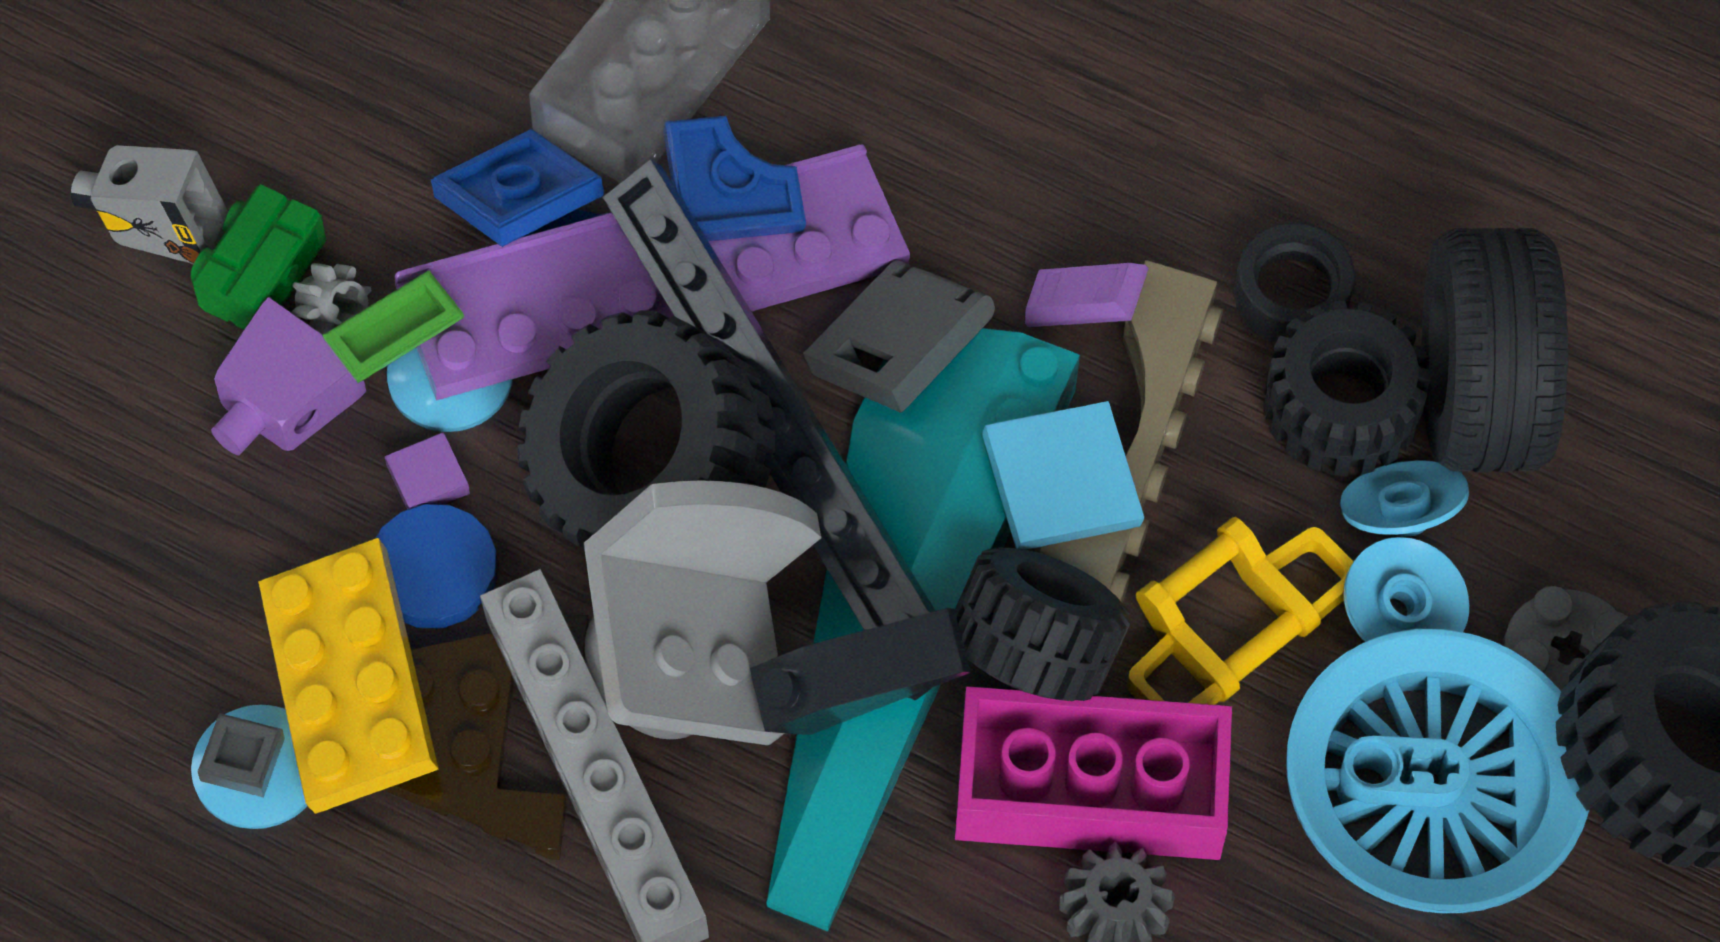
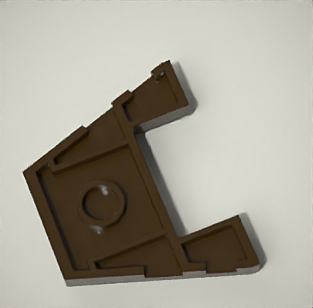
M581 614L564 617L585 661V637L589 626L588 615ZM488 633L412 649V658L439 770L383 789V791L446 817L449 813L482 826L483 832L504 841L507 838H511L535 848V852L538 855L552 860H560L567 808L566 795L499 789L514 678L493 634Z

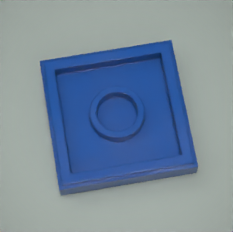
M533 129L431 179L434 198L502 247L604 195L601 176Z

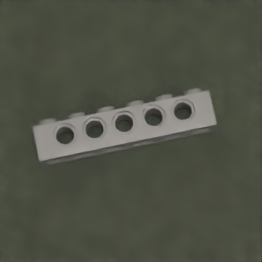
M541 569L480 595L491 632L636 941L700 942L709 938L706 915L620 734L607 713V707Z

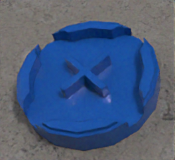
M424 504L400 512L385 524L376 536L387 548L404 623L416 628H445L466 621L479 610L478 606L482 603L480 595L493 590L496 586L498 559L489 531L468 512L450 505Z

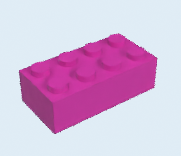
M966 686L955 840L1080 850L1090 849L1108 852L1109 846L1116 842L1120 846L1122 853H1134L1143 848L1147 855L1220 860L1228 828L1232 706L1092 696L1090 700L1064 701L1044 698L1020 690Z

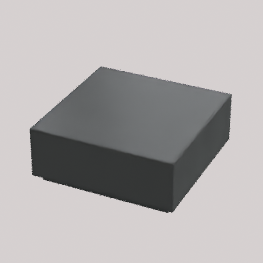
M219 713L198 769L200 781L264 798L285 740L283 729Z

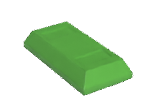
M428 270L322 336L352 377L359 383L463 319L464 314Z

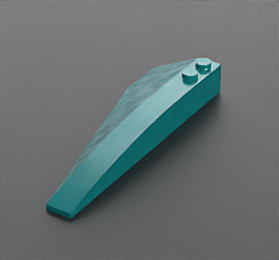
M982 328L902 413L864 398L853 421L846 466L935 611L945 608H956L978 555H981L982 551L987 549L1004 548L1011 533L982 436L985 425L1067 409L1076 391L1079 354L1021 332ZM883 359L877 373L888 363L887 360ZM828 569L826 570L813 644L864 630ZM941 684L930 689L916 701L904 698L815 734H797L766 902L768 908L827 932L829 931Z

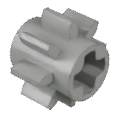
M311 264L312 276L305 278L301 283L294 282L293 285L296 290V308L291 313L296 317L310 321L309 326L322 335L368 308L367 295L372 291L369 286L353 282L356 275L355 267L336 264L334 268L330 265Z

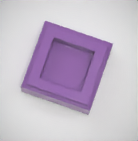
M444 432L385 456L386 466L407 510L424 504L444 505L470 494L468 482Z

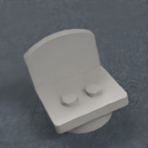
M723 481L657 483L645 489L584 542L594 614L586 632L585 659L599 693L606 703L607 713L615 723L629 725L646 735L660 739H681L691 735L770 745L785 734L765 732L750 668L778 657L766 582L821 539L817 513L796 498L754 485Z

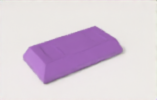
M1121 263L1040 269L1026 306L1025 324L1027 327L1131 321L1149 268L1143 264Z

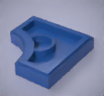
M726 116L665 122L663 134L671 182L708 241L804 232L806 218L797 166L774 165L750 154L734 137Z

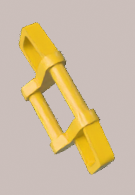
M1232 517L1217 529L1218 537L1169 576L1160 583L1150 581L1136 592V600L1160 641L1129 671L1127 682L1129 692L1136 699L1164 701L1145 679L1172 654L1205 688L1203 692L1188 703L1216 705L1218 702H1225L1239 691V682L1297 635L1300 637L1309 635L1320 626L1321 619L1344 601L1345 578L1354 561L1323 530L1317 527L1308 528L1266 556L1254 533L1239 518ZM1307 552L1317 554L1341 578L1336 585L1313 604L1278 571ZM1231 560L1241 579L1278 618L1226 660L1222 661L1185 623V619L1176 602Z

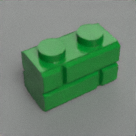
M264 185L256 186L246 202L238 200L228 211L223 226L224 235L214 250L209 247L203 249L194 262L191 280L198 306L203 311L226 322L232 321L235 326L245 330L268 297L283 307L295 289L293 287L294 282L301 280L327 241L322 215L317 210L294 199L288 200L285 195Z

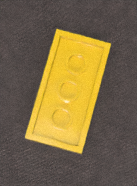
M376 538L258 581L305 803L314 814L439 770L388 551L381 540Z

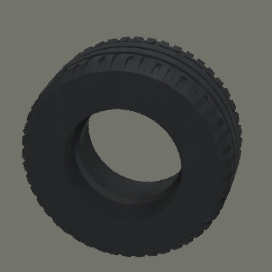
M1535 228L1451 229L1437 238L1432 246L1424 288L1422 346H1424L1428 356L1425 368L1430 369V385L1424 405V412L1432 455L1436 462L1450 471H1536L1550 462L1556 454L1561 437L1567 392V306L1564 277L1557 248L1548 236Z

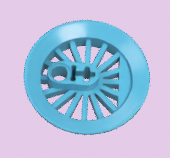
M1444 629L1398 631L1379 636L1356 646L1336 659L1316 678L1298 706L1291 725L1286 753L1287 783L1296 815L1306 835L1326 861L1347 880L1362 890L1401 907L1432 913H1467L1500 906L1521 897L1549 878L1565 861L1574 848L1589 813V810L1586 811L1576 796V792L1580 788L1575 778L1567 779L1560 757L1566 752V747L1558 746L1555 722L1562 716L1558 713L1557 706L1561 691L1541 670L1513 650L1483 637L1460 631ZM1425 690L1426 738H1423L1403 694L1405 691ZM1440 691L1464 697L1446 740L1441 739ZM1384 697L1402 737L1397 735L1367 705ZM1476 702L1498 714L1464 746H1458ZM1350 719L1367 736L1355 739L1338 730ZM1509 728V748L1475 759ZM1326 751L1344 758L1341 769L1325 768ZM1364 768L1372 769L1379 773L1384 781L1378 784L1366 783L1358 778L1355 771ZM1510 769V777L1491 776ZM1432 774L1437 775V780L1439 784L1434 783V778ZM1328 791H1337L1338 799L1342 804L1332 807ZM1496 798L1511 799V804H1508ZM1386 814L1357 841L1343 827L1373 815ZM1412 815L1390 866L1369 854ZM1426 818L1428 878L1403 872ZM1488 820L1511 829L1512 843ZM1443 828L1466 878L1444 879ZM1467 831L1502 865L1485 872Z

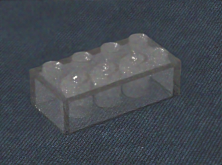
M605 0L529 93L533 130L557 147L621 183L648 160L658 161L666 151L663 134L665 122L692 118L769 21L770 0Z

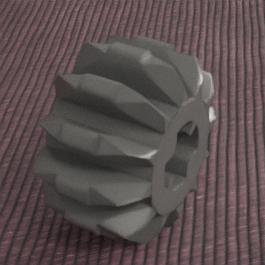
M1116 842L1109 846L1107 860H1103L1098 854L1088 849L1082 857L1081 864L1083 869L1070 868L1067 870L1064 885L1069 891L1060 896L1059 910L1064 914L1072 916L1068 920L1066 929L1070 937L1089 934L1088 942H1152L1151 934H1165L1170 923V919L1165 912L1173 908L1175 897L1172 890L1162 887L1167 876L1164 865L1144 869L1147 854L1143 848L1134 852L1130 860L1121 858L1122 850ZM1117 895L1126 899L1122 900L1117 908L1107 904L1114 901Z

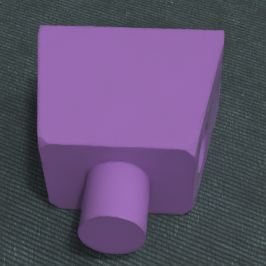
M268 297L262 303L216 372L214 380L220 403L228 412L211 429V432L225 449L235 455H240L259 434L266 437L282 450H294L361 398L366 392L364 380L359 383L356 382L325 342L322 334Z

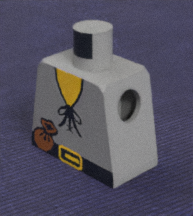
M116 145L108 151L99 173L81 170L76 174L71 187L73 205L79 208L96 210L113 240L126 247L194 264L200 252L207 247L214 250L224 234L223 226L228 210L197 151Z

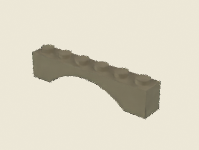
M1145 260L1144 265L1149 269L1132 320L1125 321L1122 341L1134 367L1140 394L1139 428L1126 454V459L1142 510L1146 500L1158 502L1168 471V466L1159 464L1164 447L1177 448L1187 413L1178 410L1183 393L1195 396L1205 365V360L1196 358L1202 341L1213 344L1223 313V308L1213 305L1217 281ZM1144 519L1141 526L1042 546L1040 553L1066 562L1089 574L1105 585L1123 603L1130 575L1122 573L1121 570L1127 554L1139 556L1147 533L1149 520Z

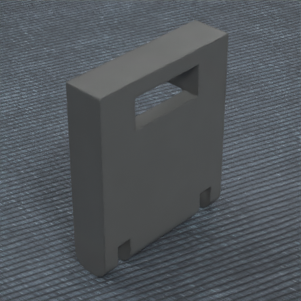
M894 260L819 336L803 355L814 376L902 413L990 321L995 310L994 302L989 295L978 291L974 292L971 288L923 269L911 267L900 260ZM853 347L887 360L888 363L878 373L862 367Z

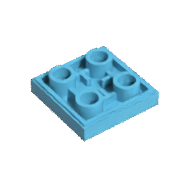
M1109 401L985 425L982 436L1016 549L1027 550L1141 526L1145 517Z

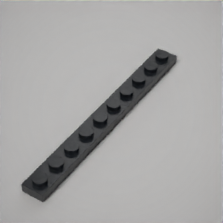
M648 160L603 196V199L674 316L732 347L740 353V359L750 364L760 377L761 388L758 390L769 396L773 410L772 419L765 421V427L775 431L774 453H766L764 465L771 469L770 475L781 493L800 500L817 513L821 539L813 544L862 627L864 630L934 612L935 609L665 170L655 161ZM930 689L924 690L907 698L916 701Z

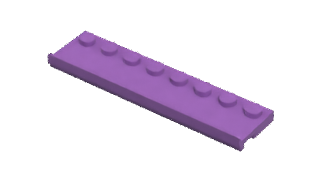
M863 144L785 165L797 166L806 218L804 232L708 241L751 311L879 276L894 260H900L909 264L910 252L867 158V150ZM612 213L521 237L503 247L496 244L401 270L395 274L396 289H399L429 270L464 314L463 319L417 347L436 401L550 369L551 365L546 361L559 346L565 349L572 346L574 341L571 336L588 324L602 329L601 320L606 316L624 312L633 317L640 310L657 311L668 318L674 316Z

